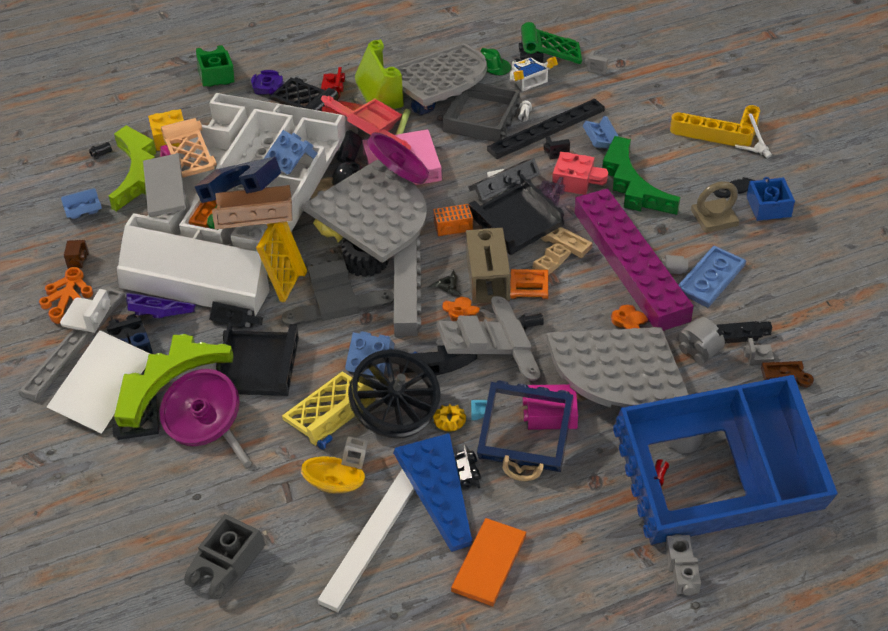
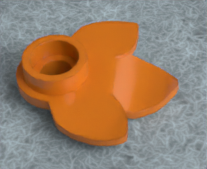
M467 297L456 298L454 302L444 301L442 306L443 310L448 312L452 321H457L459 316L476 315L480 310L479 307L471 306V300Z
M622 305L619 310H615L611 314V322L615 326L624 327L625 329L640 328L639 325L648 321L647 316L640 311H636L633 305Z

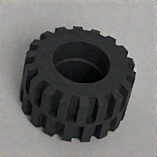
M344 238L342 255L349 273H355V276L362 275V277L374 276L375 273H381V270H384L386 265H388V260L382 263Z

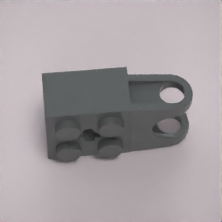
M224 514L199 545V551L186 571L185 584L189 587H194L207 578H213L208 593L212 599H220L242 577L266 545L260 530Z

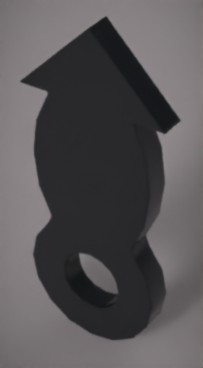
M743 177L730 183L734 184L738 194L748 191L749 181L756 180ZM724 189L726 192L719 190L713 192L719 198H728L731 195L728 189Z

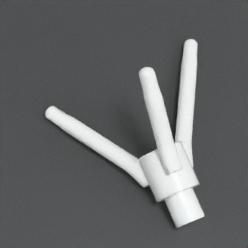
M750 113L749 117L758 138V143L754 148L743 145H735V148L755 153L759 152L760 155H764L768 159L772 153L762 140L753 115Z

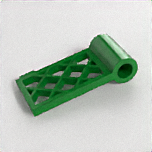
M526 22L521 26L523 49L526 53L532 54L538 51L581 64L580 45L576 40L538 30L532 22Z

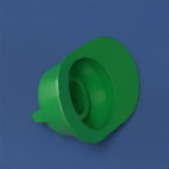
M481 49V53L486 58L487 72L494 75L509 73L511 65L508 61L501 58L498 50Z

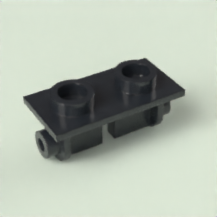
M464 444V451H457L454 456L457 470L460 471L458 472L460 485L463 489H469L473 484L481 488L479 483L481 474L475 465L477 462L476 454L473 450L470 451Z

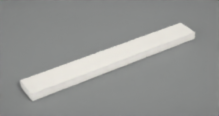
M403 469L318 598L319 605L339 612L414 493L415 489Z

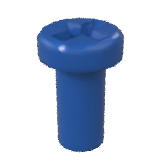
M328 435L323 440H319L317 446L324 450L326 445L333 439L332 436Z

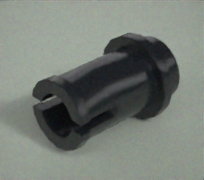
M109 142L96 147L92 146L89 149L90 156L96 159L101 155L112 152Z
M542 313L529 316L523 314L518 318L524 330H527L528 327L544 324Z

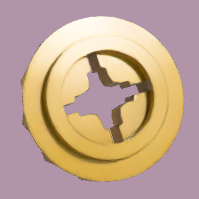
M449 403L448 406L441 405L440 409L436 410L433 419L439 429L450 432L463 427L466 422V415L464 409H460L458 405L452 406ZM448 414H452L451 421L447 417Z

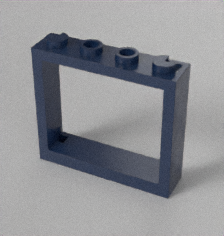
M501 380L491 382L477 449L478 458L503 463L505 455H507L510 461L520 466H539L542 463L544 464V470L561 472L574 403L573 394L565 390L554 392L545 387L529 388L525 384L510 385L508 382ZM496 393L565 404L556 457L486 446Z

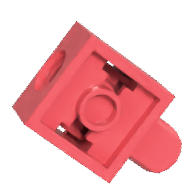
M560 152L553 171L552 189L586 195L590 183L605 185L607 183L608 171L604 168L594 167L595 157Z

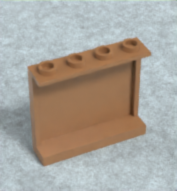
M290 185L266 187L262 191L246 194L245 190L215 193L217 208L212 209L215 230L292 221Z

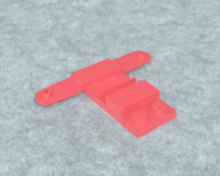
M331 96L321 97V100L325 103L324 105L348 117L346 121L370 135L375 132L387 135L409 150L411 149L407 141L388 132L401 119L402 114L374 98L353 111L334 100Z

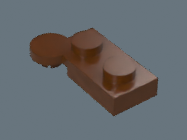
M802 361L762 363L761 370L764 380L794 375L796 382L802 387H810L814 382L812 375L804 373Z

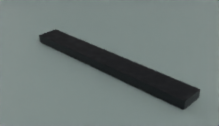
M594 98L488 145L487 151L495 159H499L604 112L605 106Z

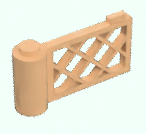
M196 118L161 126L162 135L170 155L176 153L186 155L183 159H180L181 168L185 165L190 167V169L182 171L183 178L214 170V166L217 163L214 156L209 155L201 135L202 125L200 120L197 121ZM198 137L196 143L189 141L190 139ZM177 142H178V143H181L179 147H175V146H172V145H171V144L177 143ZM185 145L192 147L190 151L183 149ZM196 149L203 151L200 155L194 153ZM192 157L195 158L196 161L192 163L189 162L188 159ZM201 161L208 163L204 166L198 165Z

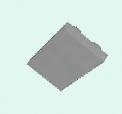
M179 153L144 160L143 167L149 217L186 210Z

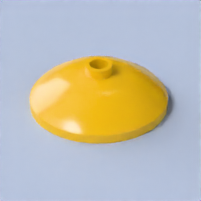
M313 457L306 460L301 467V474L304 479L315 488L327 493L340 494L354 491L361 487L365 480V474L362 469L341 465L342 459L336 457Z

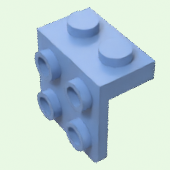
M283 130L264 159L275 156L280 170L285 174H290L303 154L314 159L318 153L312 149L314 146L306 140L303 142L301 141L302 138L295 133L291 135Z
M361 331L360 334L353 332L345 369L348 372L354 373L364 358L377 351L394 350L395 343L389 336L379 335V337L371 336L372 334ZM386 363L377 364L376 366L384 375ZM369 369L362 373L364 375L374 376Z

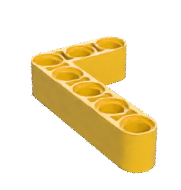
M755 105L747 106L740 124L677 112L671 117L670 131L679 136L731 146L743 145L750 147L755 130L749 114L753 115L758 126L760 108Z

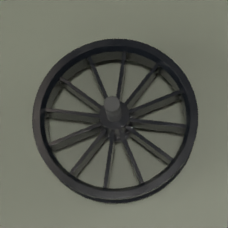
M389 349L372 353L360 362L350 382L348 397L354 415L367 429L384 437L405 438L419 433L429 424L440 402V386L436 375L423 360L405 351ZM386 363L389 380L378 369L377 364ZM392 363L404 366L402 374H399L396 380L394 379ZM406 368H409L417 376L404 384L406 379L404 373ZM369 369L379 382L362 375V373ZM421 379L428 387L407 389ZM358 382L375 390L358 391ZM430 395L431 403L428 404L412 396ZM366 398H381L380 400L373 403L367 408L363 406L360 400ZM385 403L388 407L382 420L370 413ZM410 405L428 413L423 418H420ZM400 406L414 423L403 425ZM390 407L395 409L397 425L384 422Z

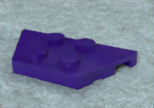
M127 293L126 295L128 311L135 312L136 315L150 314L154 318H164L166 316L195 312V304L134 293Z

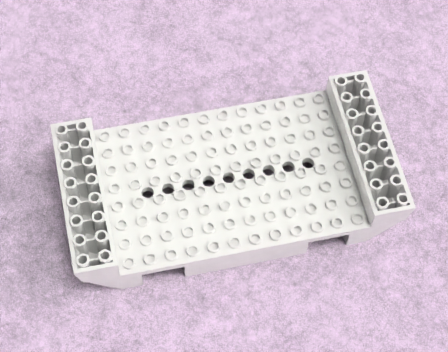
M216 93L209 103L212 120L208 126L202 125V131H200L209 155L214 156L217 165L214 166V170L264 159L283 130L291 135L295 133L302 138L301 141L303 142L305 140L310 142L314 146L312 149L318 153L314 159L303 154L290 174L282 172L266 186L290 185L292 221H287L292 232L303 212V204L310 200L334 155L340 150L346 131L352 130L357 134V127L346 121L348 117L345 115ZM198 137L190 139L189 141L196 143ZM185 145L183 149L190 151L192 147ZM196 149L194 153L200 155L203 151ZM179 153L180 159H183L186 156ZM190 157L188 161L194 163L196 159ZM201 161L198 165L204 166L208 163ZM184 165L181 169L185 171L189 170L190 167ZM214 170L183 178L186 210L149 217V214L145 216L133 213L125 225L119 265L117 267L119 288L211 308L213 301L248 308L254 311L255 316L257 315L270 291L267 278L268 273L256 249L268 227L267 224L219 230L189 224L190 218L201 203L194 186ZM241 184L227 192L244 190V187Z

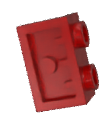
M338 67L337 74H324L321 86L323 90L327 88L335 89L339 94V99L341 92H344L343 82H345V73H342V67Z

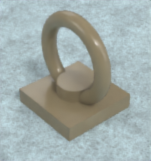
M723 181L708 186L700 194L697 204L691 206L692 213L705 233L739 226V219L731 208L738 197V190L734 184ZM728 189L731 193L728 201L725 198L705 202L706 198L716 190Z

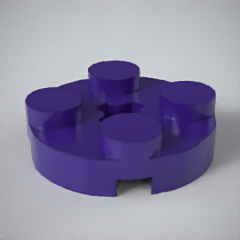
M263 70L261 74H255L251 78L255 94H273L284 84L283 76H280L275 70Z

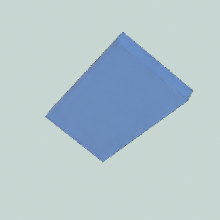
M713 246L680 282L679 287L689 299L709 308L746 265V260Z

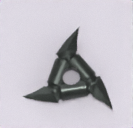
M454 270L450 276L443 277L427 287L438 286L439 289L447 293L463 295L456 290L457 276Z

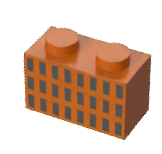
M469 204L433 209L434 225L438 236L473 230V217Z

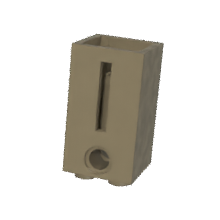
M503 227L466 230V258L473 304L490 303L494 296H500L510 301V268ZM486 281H491L493 295H488Z

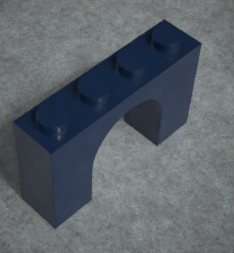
M274 156L216 169L194 187L201 203L216 200L215 193L227 192L241 184L246 194L262 191L282 172Z

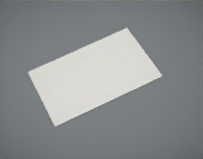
M99 331L47 408L102 434L115 414L124 374H142L146 368L150 353Z

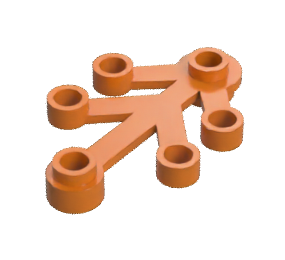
M77 267L67 269L64 278L46 285L45 291L49 296L42 297L39 300L41 308L48 309L52 306L53 301L60 298L58 306L51 308L48 313L50 320L55 324H60L65 315L64 310L69 298L73 301L75 298H81L73 289L75 284L81 289L84 298H90L93 295L92 287L82 280L84 277L83 272ZM66 285L65 288H63V289H61V290H59V291L57 290V288H60V287Z

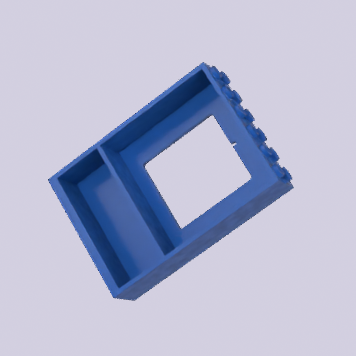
M794 375L623 407L616 417L615 425H613L614 435L616 438L619 437L620 455L625 457L626 475L631 477L632 495L637 497L638 515L640 518L643 517L645 524L643 525L644 535L646 538H649L651 545L666 542L667 536L676 534L692 537L826 509L838 494ZM724 431L746 495L669 511L659 479H654L657 477V473L648 445Z

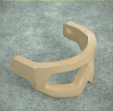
M505 455L502 468L510 478L518 481H530L540 477L544 464L540 463L539 466L523 465L520 468L517 463L509 460V456ZM508 464L513 466L518 474H521L524 470H534V472L528 476L517 475L509 470Z

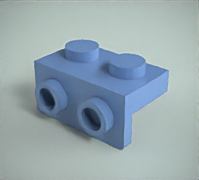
M603 116L600 123L585 121L583 124L586 134L596 148L609 149L614 136H618L606 116Z
M95 188L61 197L67 218H79L81 214H94L99 209H102Z

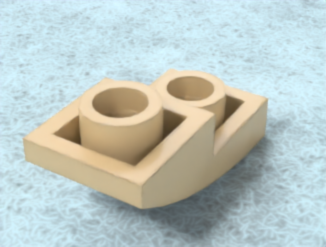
M556 243L546 249L544 256L533 262L532 268L548 270L549 275L569 257L571 250Z

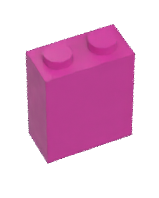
M570 384L528 385L529 388L545 387L550 391L558 392L559 390H565L573 394L574 403L569 429H577L576 391L570 388ZM522 397L523 406H527V409H523L524 422L528 421V430L561 429L565 408L564 403Z

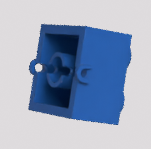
M765 177L763 180L749 181L747 199L756 221L792 217L795 200L784 177L774 179Z

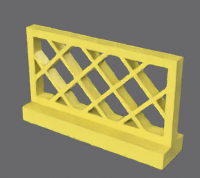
M344 372L339 373L282 415L283 420L308 436L310 443L316 446L319 440H323L328 435H331L355 416L350 407L348 397L352 377ZM342 380L347 382V384L337 385ZM358 382V391H373V388ZM346 390V394L336 395V391ZM325 392H332V395L322 396ZM366 398L360 400L366 408L376 399ZM342 400L340 403L335 405V401ZM331 401V405L321 406V402ZM310 403H317L316 407H307ZM320 412H326L324 415L320 416ZM307 413H316V416H315V417H306V414H307ZM302 414L301 418H292L294 415ZM305 423H312L308 427L304 426Z

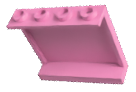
M428 129L395 135L408 142L411 146L410 151L428 169L429 177L423 184L442 181V168ZM362 140L363 154L366 156L369 165L376 161L377 157L370 150L367 140Z

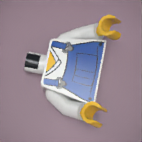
M556 57L547 59L546 63L537 62L533 58H527L522 61L518 58L514 59L512 71L510 72V83H516L523 92L548 82V70L558 65Z

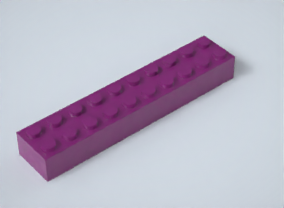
M606 188L575 197L574 214L641 311L647 316L650 324L653 327H661L665 331L690 323L692 321L693 304L609 189Z

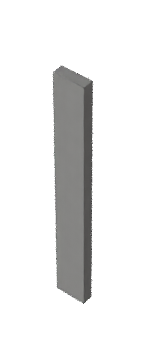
M112 288L107 289L111 307L97 330L125 299L124 292ZM72 329L19 390L20 396L37 402L95 333Z

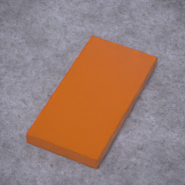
M485 518L451 586V592L494 606L526 538V531Z

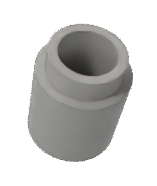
M665 255L664 258H661V262L670 274L682 275V273H687L688 258L675 255Z

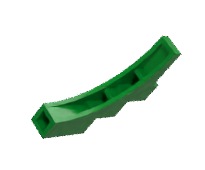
M614 136L603 159L602 168L607 169L608 175L614 177L613 191L625 193L624 208L641 212L644 207L677 215L681 197L663 192L640 177L633 168L629 158L631 139Z

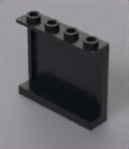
M522 174L520 175L521 184L481 206L475 200L469 203L473 219L483 229L503 227L506 250L509 255L514 254L564 225V212L562 209L555 206L550 198H547L539 188L537 189Z
M228 322L227 330L223 331V344L231 346L234 355L233 362L216 363V370L225 374L233 382L239 395L288 396L299 341L297 324H289L288 332L233 331L231 323Z

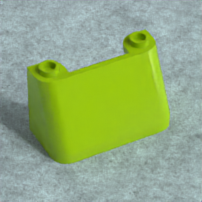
M381 39L373 40L368 44L355 74V82L367 103L375 98L392 109L404 107L402 74L395 67L384 69V44Z

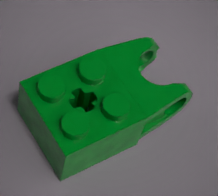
M218 45L214 51H204L202 48H196L197 68L203 87L235 83L234 68L228 50H225L222 45Z

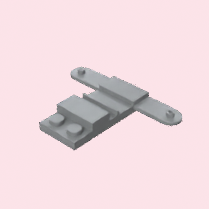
M494 296L490 301L498 322H487L486 319L483 322H479L477 316H459L457 321H438L437 328L448 354H513L524 378L530 381L539 379L540 371L530 350L531 344L520 320L516 319L509 302L505 298Z

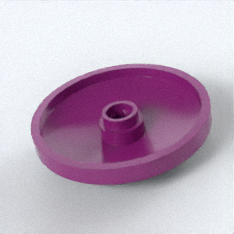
M376 132L372 133L368 138L367 144L370 150L388 170L417 184H423L429 177L428 169L404 145L387 135Z
M199 369L189 372L177 379L169 387L162 399L160 406L162 427L174 441L182 445L202 446L211 443L225 434L234 423L239 411L238 391L233 382L225 374L217 370Z

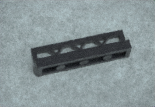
M532 158L468 186L469 191L476 190L479 200L484 201L521 184V174L526 179H531L540 175V171L535 159Z

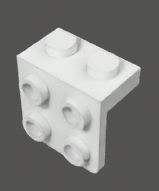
M99 289L93 300L75 298L60 321L61 326L95 333L111 307L107 290Z

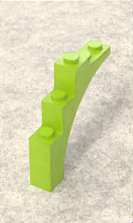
M127 125L114 133L117 147L123 150L131 159L130 170L125 180L108 196L111 208L116 212L140 194L146 195L143 161L155 158L154 155L157 154L154 140Z
M187 334L173 335L169 355L162 353L149 354L144 375L139 373L124 374L114 415L117 425L138 428L150 400L164 385L185 371L207 364L232 363L234 355L231 346L226 344H207L205 342L195 343L193 336Z

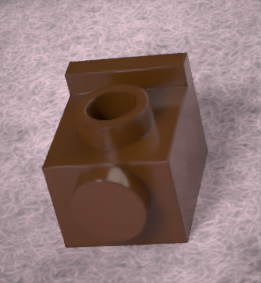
M67 241L64 252L67 268H82L83 262L86 261L89 255L86 241Z

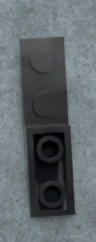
M444 345L437 346L438 352L411 353L423 360L436 376L460 369L477 359V354H448ZM399 365L400 373H402L404 369V366ZM406 368L405 373L414 372L409 368Z

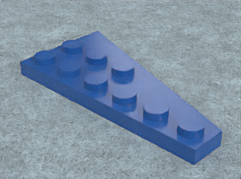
M450 433L396 447L393 454L450 551L453 552L469 547L472 543V537Z

